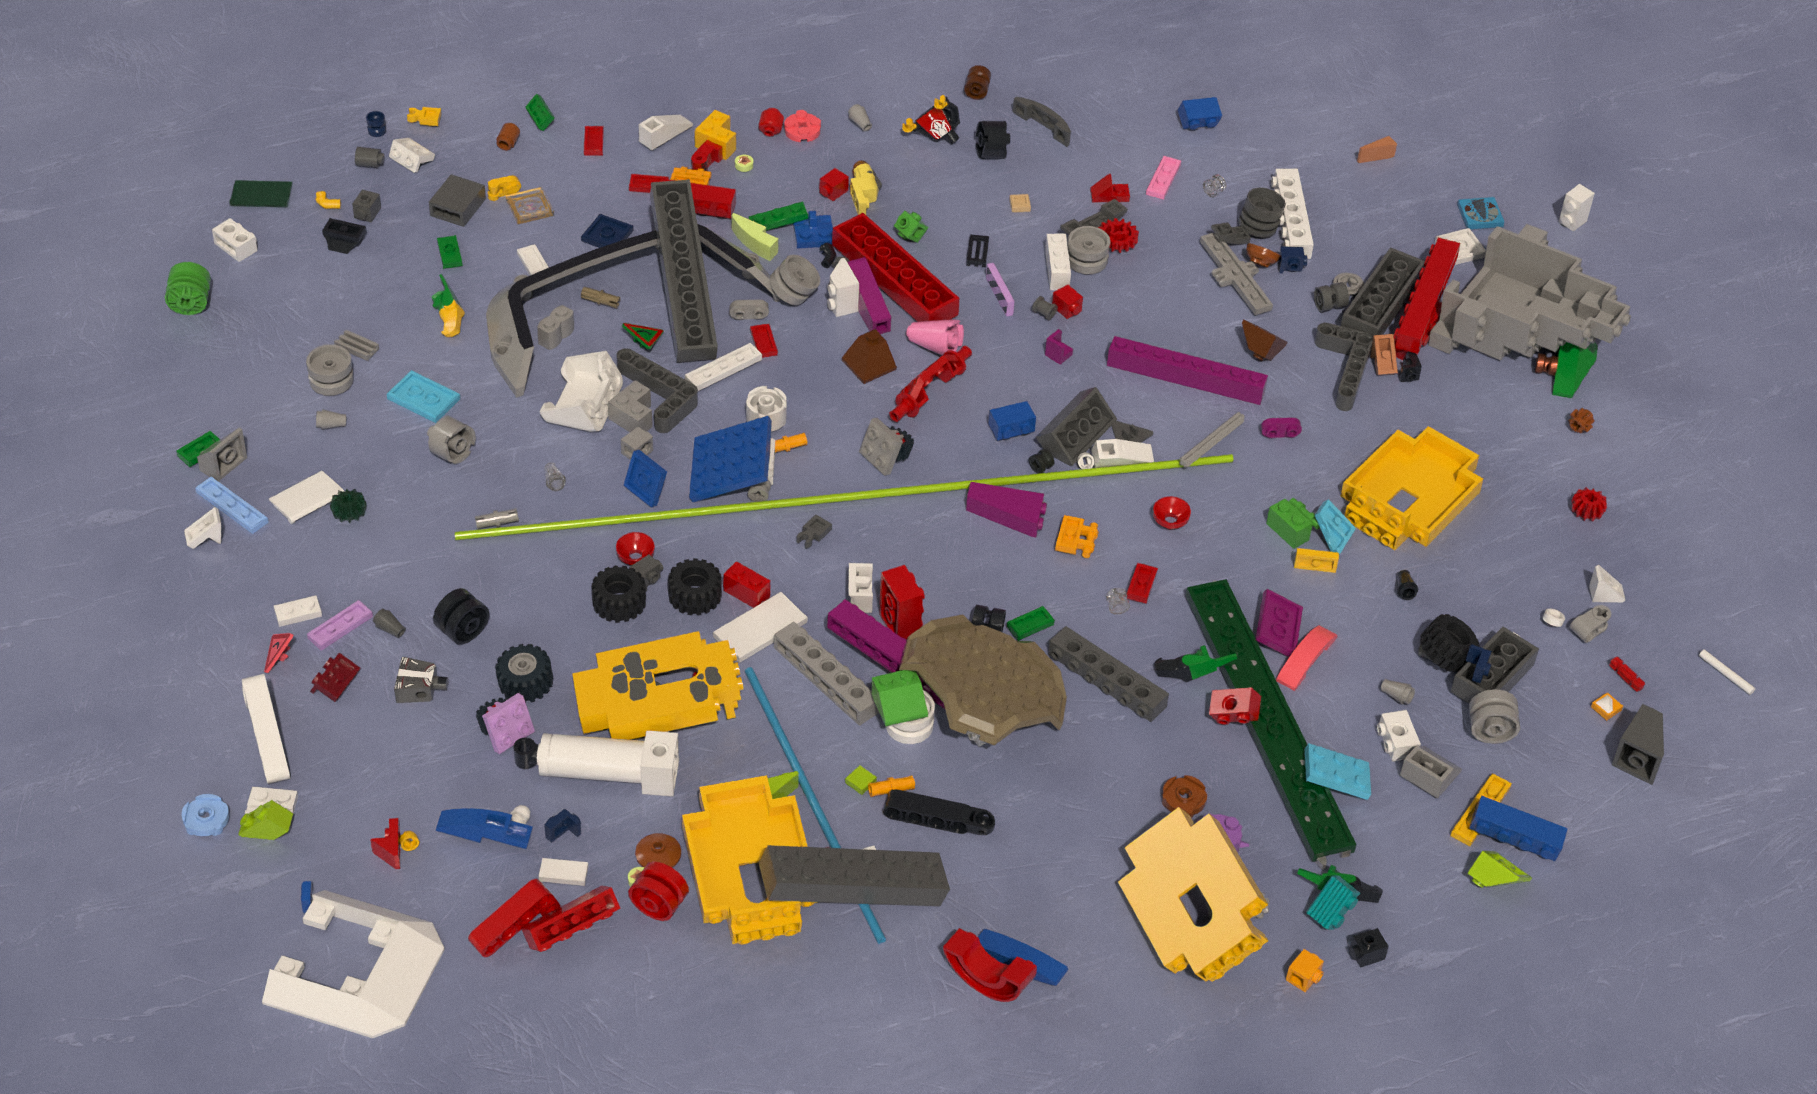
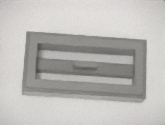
M348 330L344 331V335L341 334L339 336V340L336 339L334 341V345L341 346L349 351V353L366 361L379 350V344Z

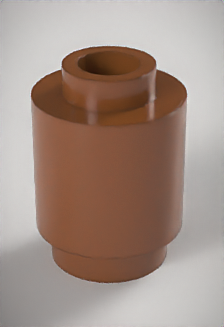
M505 123L496 139L497 146L500 149L507 151L514 147L520 135V129L517 125L513 123Z

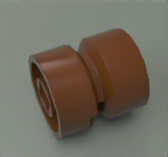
M975 65L969 69L964 91L971 99L980 100L987 95L991 80V72L988 68Z

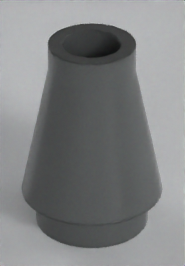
M382 608L373 618L375 627L397 638H400L406 630L390 610Z

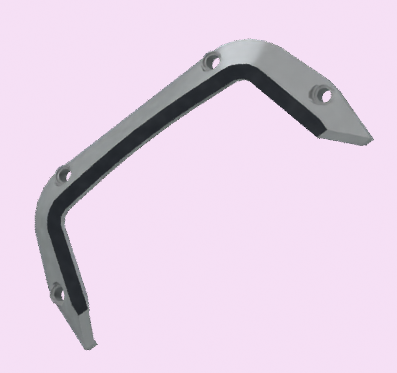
M697 224L702 243L736 268L742 270L744 278H756L772 293L775 302L782 300L772 289L770 275L760 264L759 257L756 254L747 253L707 227ZM656 230L597 248L530 276L519 275L514 279V283L507 285L492 298L486 312L491 359L516 398L524 395L534 349L522 301L532 298V290L582 269L654 245L659 250Z

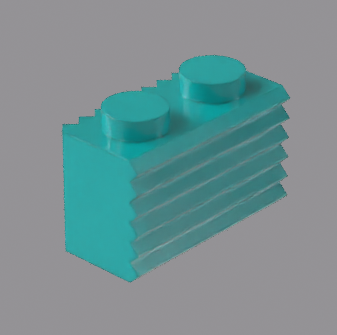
M1332 875L1306 913L1325 929H1337L1345 921L1344 915L1347 911L1352 910L1358 903L1357 896L1360 895V892L1340 876Z

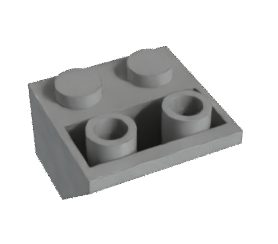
M1415 746L1404 759L1400 776L1434 797L1439 798L1460 774L1462 768L1425 746Z

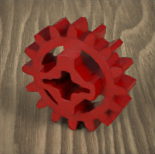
M1114 218V221L1108 219L1107 224L1102 222L1101 227L1098 228L1105 231L1110 237L1111 252H1114L1116 249L1121 253L1122 249L1129 251V247L1134 248L1135 244L1138 243L1139 231L1136 230V225L1131 226L1130 221L1126 223L1124 219L1118 221L1117 218Z

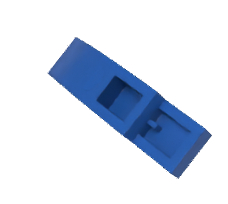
M461 808L441 811L436 831L479 843L481 838L484 837L527 849L533 826L511 821L512 814L486 809Z

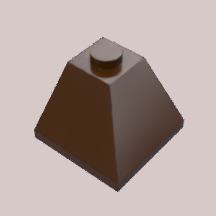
M1243 319L1242 326L1248 349L1254 352V357L1262 361L1264 358L1272 360L1287 345V341Z
M876 329L858 336L842 357V362L863 384L897 370L887 341Z

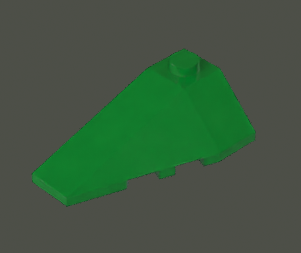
M1565 342L1563 346L1560 345L1557 349L1558 365L1554 376L1552 395L1567 398L1574 396L1582 380L1596 362L1598 345L1595 342L1590 343L1587 349Z

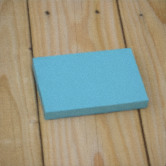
M411 370L387 393V399L436 423L460 400V394Z

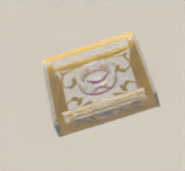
M542 187L506 195V201L517 224L554 216V210Z

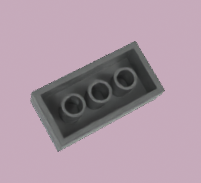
M1502 627L1482 647L1492 651L1489 663L1492 666L1488 677L1483 676L1481 683L1472 681L1476 664L1468 662L1455 675L1451 693L1470 703L1475 695L1486 690L1497 689L1509 692L1534 666L1539 648L1507 628Z

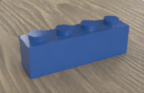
M1481 796L1475 807L1469 829L1480 834H1485L1501 842L1514 845L1524 851L1535 853L1553 861H1556L1563 848L1568 830L1566 827Z

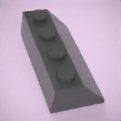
M1097 387L1080 391L1036 436V439L1042 448L1047 449L1054 458L1069 466H1073L1077 462L1078 456L1086 452L1111 427L1117 418Z

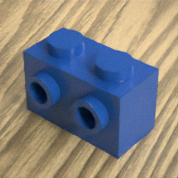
M1217 97L1183 100L1177 110L1183 129H1197L1206 126L1211 128L1216 126L1222 117Z
M1028 401L989 410L988 424L998 441L1035 432L1036 416Z

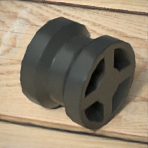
M1041 449L1037 455L1034 454L1029 457V464L1037 474L1045 472L1046 468H1051L1055 464L1054 457L1047 449Z

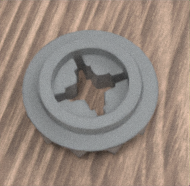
M1341 273L1333 281V284L1343 282L1345 285L1349 282L1350 287H1347L1349 296H1357L1364 286L1363 280L1353 273Z

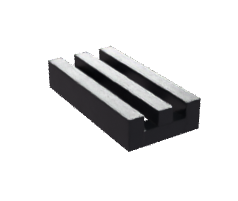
M970 234L967 266H970L971 263L974 264V267L982 264V267L986 268L989 236ZM977 240L975 258H971L973 242ZM981 241H985L983 259H979Z

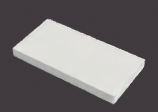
M780 592L715 630L713 637L718 642L728 640L730 648H735L737 661L740 663L774 643L775 633L792 622L801 627L808 622V617Z

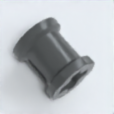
M1039 296L1033 303L1032 311L1035 313L1039 312L1047 320H1051L1055 316L1058 306L1045 301L1044 297Z

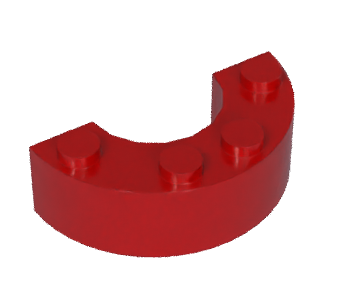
M960 928L943 946L945 956L955 972L970 987L996 1001L1010 1002L1015 1000L1030 984L1037 973V966L1033 962L1018 956L1010 965L999 962L985 951L979 937Z

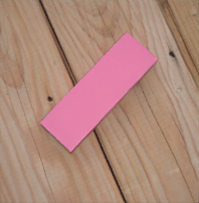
M1163 156L1146 190V195L1164 200L1181 166V160Z

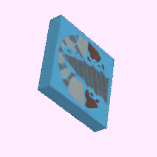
M1495 197L1458 200L1457 205L1466 228L1504 227L1505 222Z

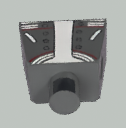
M408 657L401 658L394 687L396 703L430 702L433 700L435 689L447 690L448 677L437 676V669L434 663Z

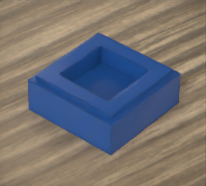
M303 881L301 885V904L304 914L313 901L311 881Z

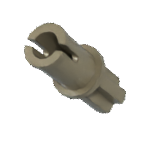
M583 287L581 291L582 298L597 302L598 305L604 304L616 309L619 307L620 303L618 301L621 300L619 296L605 293L604 290L598 291L588 287Z

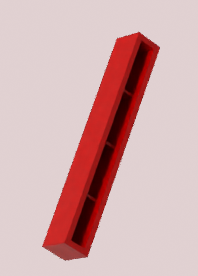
M1438 237L1436 244L1431 245L1429 252L1431 256L1426 257L1425 268L1422 267L1419 279L1415 283L1414 291L1411 292L1410 304H1406L1405 316H1401L1400 328L1395 330L1394 339L1397 340L1395 348L1419 354L1458 259L1461 243Z

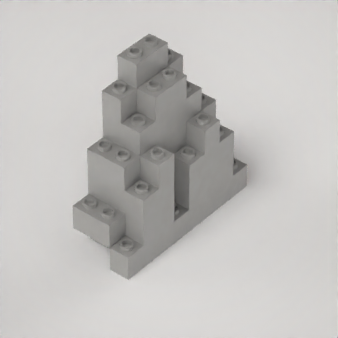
M1526 224L1520 233L1516 234L1497 226L1488 237L1484 267L1461 294H1459L1460 282L1452 280L1444 290L1440 320L1430 332L1429 346L1450 354L1454 348H1458L1462 344L1499 360H1502L1511 350L1532 358L1536 351L1539 352L1542 347L1556 352L1560 345L1563 346L1565 342L1587 349L1590 343L1595 342L1596 338L1611 343L1615 337H1619L1623 326H1627L1630 322V306L1617 301L1618 296L1615 295L1616 286L1583 274L1581 258L1548 246L1547 231Z

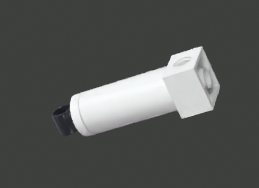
M646 731L645 741L543 733L541 743L536 744L531 738L524 737L515 741L513 745L515 764L522 769H529L537 764L539 765L540 776L641 783L642 794L674 796L679 765L678 733Z

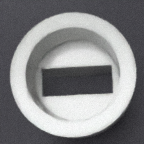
M1084 452L1078 456L1077 463L1081 469H1089L1094 465V458L1091 454ZM1083 457L1086 458L1087 464H1085V465H1084V462H1083Z
M524 805L515 807L510 813L512 814L511 819L514 822L526 824L530 818V810Z

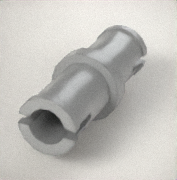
M517 508L501 512L495 510L491 514L475 516L477 529L494 525L500 527V524L519 521Z

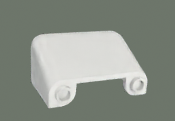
M607 351L566 357L561 368V374L567 381V384L556 406L552 402H546L543 404L540 414L548 423L589 432L601 431L608 417V401L621 390L623 384L622 375Z

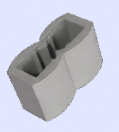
M561 305L555 308L550 316L542 319L537 326L538 344L551 350L556 348L562 339L571 335L574 331V311Z

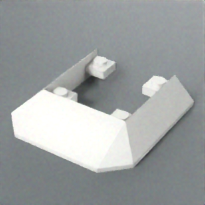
M326 890L312 894L313 901L303 917L304 924L326 930L332 917H337L373 929L368 937L369 944L384 949L367 981L347 976L340 990L299 978L305 968L304 962L281 956L274 970L270 969L262 1004L370 1038H375L404 1027L445 950L433 923Z

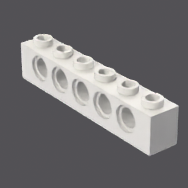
M1276 169L1275 176L1271 177V187L1285 199L1286 203L1279 225H1282L1281 238H1284L1283 246L1304 247V255L1311 259L1314 244L1298 169Z

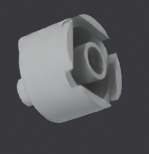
M449 415L439 420L435 426H431L427 432L430 452L454 464L463 462L470 455L471 451H469L471 444H475L476 440L473 428Z

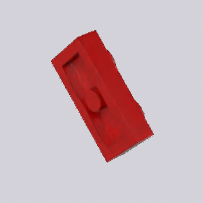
M1137 563L1126 598L1147 604L1158 568Z

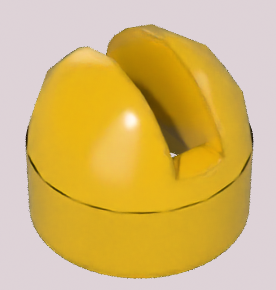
M409 830L400 835L399 841L403 850L412 851L418 847L419 839L415 832Z

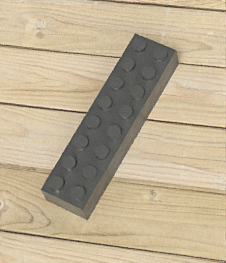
M768 845L759 861L767 898L771 901L941 906L950 891L940 853Z

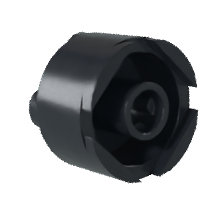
M1006 121L978 122L975 136L978 137V143L975 144L979 158H1006V146L1010 144V134L1006 132Z

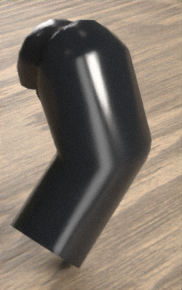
M824 243L820 246V251L823 250L822 254L826 256L821 264L824 268H829L837 255L832 244Z

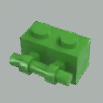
M1295 498L1290 499V501L1283 499L1269 507L1266 524L1293 549L1310 540L1312 526L1316 529L1320 528L1313 512L1310 513L1306 506Z

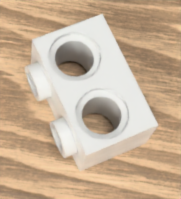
M231 218L212 229L214 244L238 262L257 252V239L252 232H248L240 223H236Z

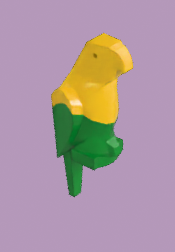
M440 274L439 276L445 290L438 291L431 296L432 306L438 309L440 318L444 321V331H441V333L445 337H453L460 333L461 318L465 312L446 279Z

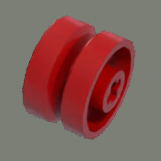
M654 861L649 862L645 866L639 878L635 880L628 890L630 900L639 911L655 920L667 921L670 920L678 909V905L688 895L689 886L682 875L675 869L664 863Z

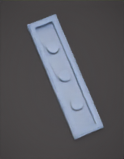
M213 477L208 478L195 487L197 494L252 534L269 523L268 517Z

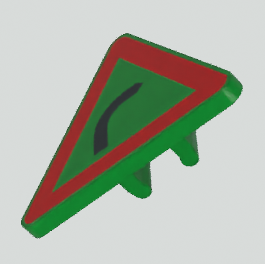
M629 323L622 324V327L634 337L633 341L641 343L640 348L646 347L651 349L664 333L662 329Z

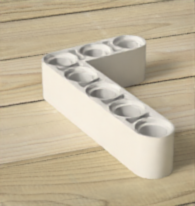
M260 674L241 679L246 707L249 709L267 784L290 779L265 675Z

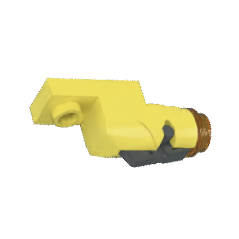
M858 161L854 164L852 170L854 178L850 179V195L857 214L864 213L866 215L869 203L877 200L882 183L866 161Z

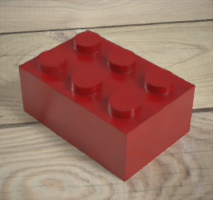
M905 565L881 572L879 615L886 627H889L892 632L907 640L911 634L923 626L922 614L924 613L923 599H925L923 589L916 584L914 574L909 572Z

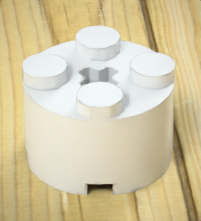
M760 386L751 390L746 400L747 422L769 416L772 420L771 431L780 429L786 424L787 419L786 395L775 387L774 390L767 389V386Z

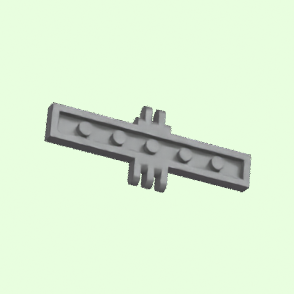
M1215 232L1201 236L1200 243L1219 267L1211 272L1216 281L1219 282V285L1225 287L1232 284L1254 315L1271 311L1273 304L1253 279L1254 275L1259 272L1254 262L1245 263V261H1240L1227 243L1220 240Z

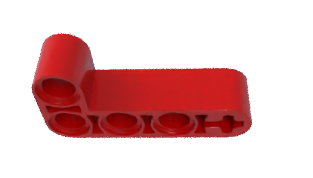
M533 879L470 933L468 940L483 957H489L538 914L544 916L559 908L560 904L539 879Z

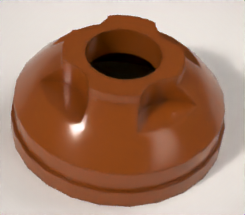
M1247 244V255L1250 261H1253L1255 264L1268 267L1278 262L1280 258L1278 253L1255 244Z

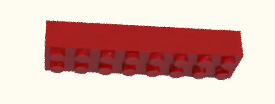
M864 213L833 227L832 245L850 261L865 257L878 287L917 322L950 320L959 315L960 298Z

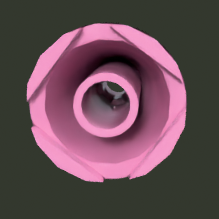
M956 319L913 322L907 328V337L909 341L942 356L948 350L957 352L958 346H962L964 328L963 325L959 324L961 321Z

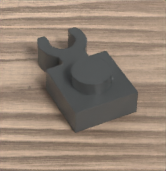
M815 514L803 526V531L797 534V543L806 540L805 548L811 547L814 539L820 541L832 530V524Z

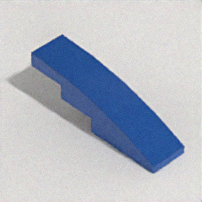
M984 928L978 936L985 951L1001 963L1010 965L1017 956L1033 962L1037 966V973L1033 980L1057 986L1068 971V967L1056 959L1006 935Z

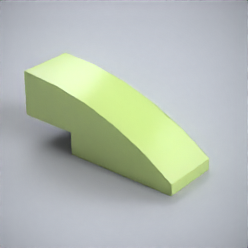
M735 213L732 214V230L736 237L751 251L771 261L778 253V238L767 234L765 226Z

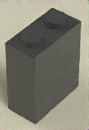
M451 174L430 199V216L465 227L486 200L485 185Z

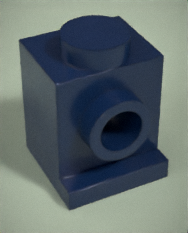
M1280 247V258L1278 259L1279 273L1284 271L1302 272L1303 266L1307 267L1308 257L1304 255V247Z

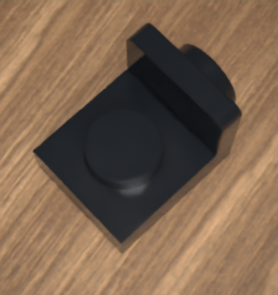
M1407 351L1406 359L1403 360V366L1401 367L1400 382L1419 380L1422 365L1416 353Z

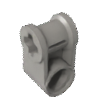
M1603 605L1595 606L1585 614L1578 616L1571 623L1570 629L1585 643H1588L1607 630V621L1611 617V610Z

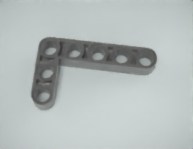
M1324 322L1317 326L1315 345L1321 349L1349 355L1338 388L1335 404L1339 410L1349 411L1355 403L1371 353L1373 337L1367 332Z
M624 348L617 352V368L623 376L632 381H638L652 392L666 399L654 410V428L657 432H670L698 406L697 386L631 349Z

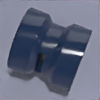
M380 111L369 112L366 115L368 134L372 137L383 136L386 133L385 115Z

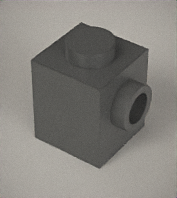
M362 189L352 203L354 218L372 223L381 209L380 194Z

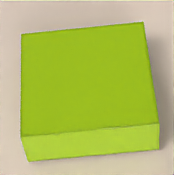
M861 765L845 778V783L861 795L868 790V783L877 782V777Z

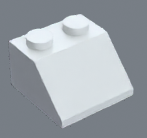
M842 258L831 273L830 284L827 286L829 292V299H827L828 308L834 312L836 317L858 312L859 282L845 258Z

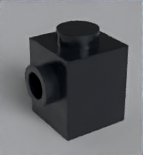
M1376 928L1353 936L1349 953L1361 968L1385 960L1389 946L1379 929Z

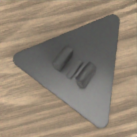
M1115 421L1111 425L1115 439L1141 443L1153 436L1152 430L1137 427L1133 424Z

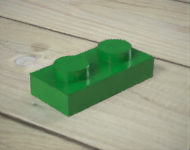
M209 431L176 450L177 457L188 467H191L198 463L197 456L220 439L213 432Z

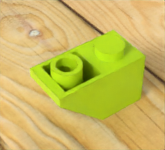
M271 800L264 805H260L254 811L246 813L241 818V827L238 835L247 838L275 840L289 831L293 813Z

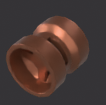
M1538 353L1535 373L1547 372L1548 375L1555 376L1558 357H1546L1545 354Z

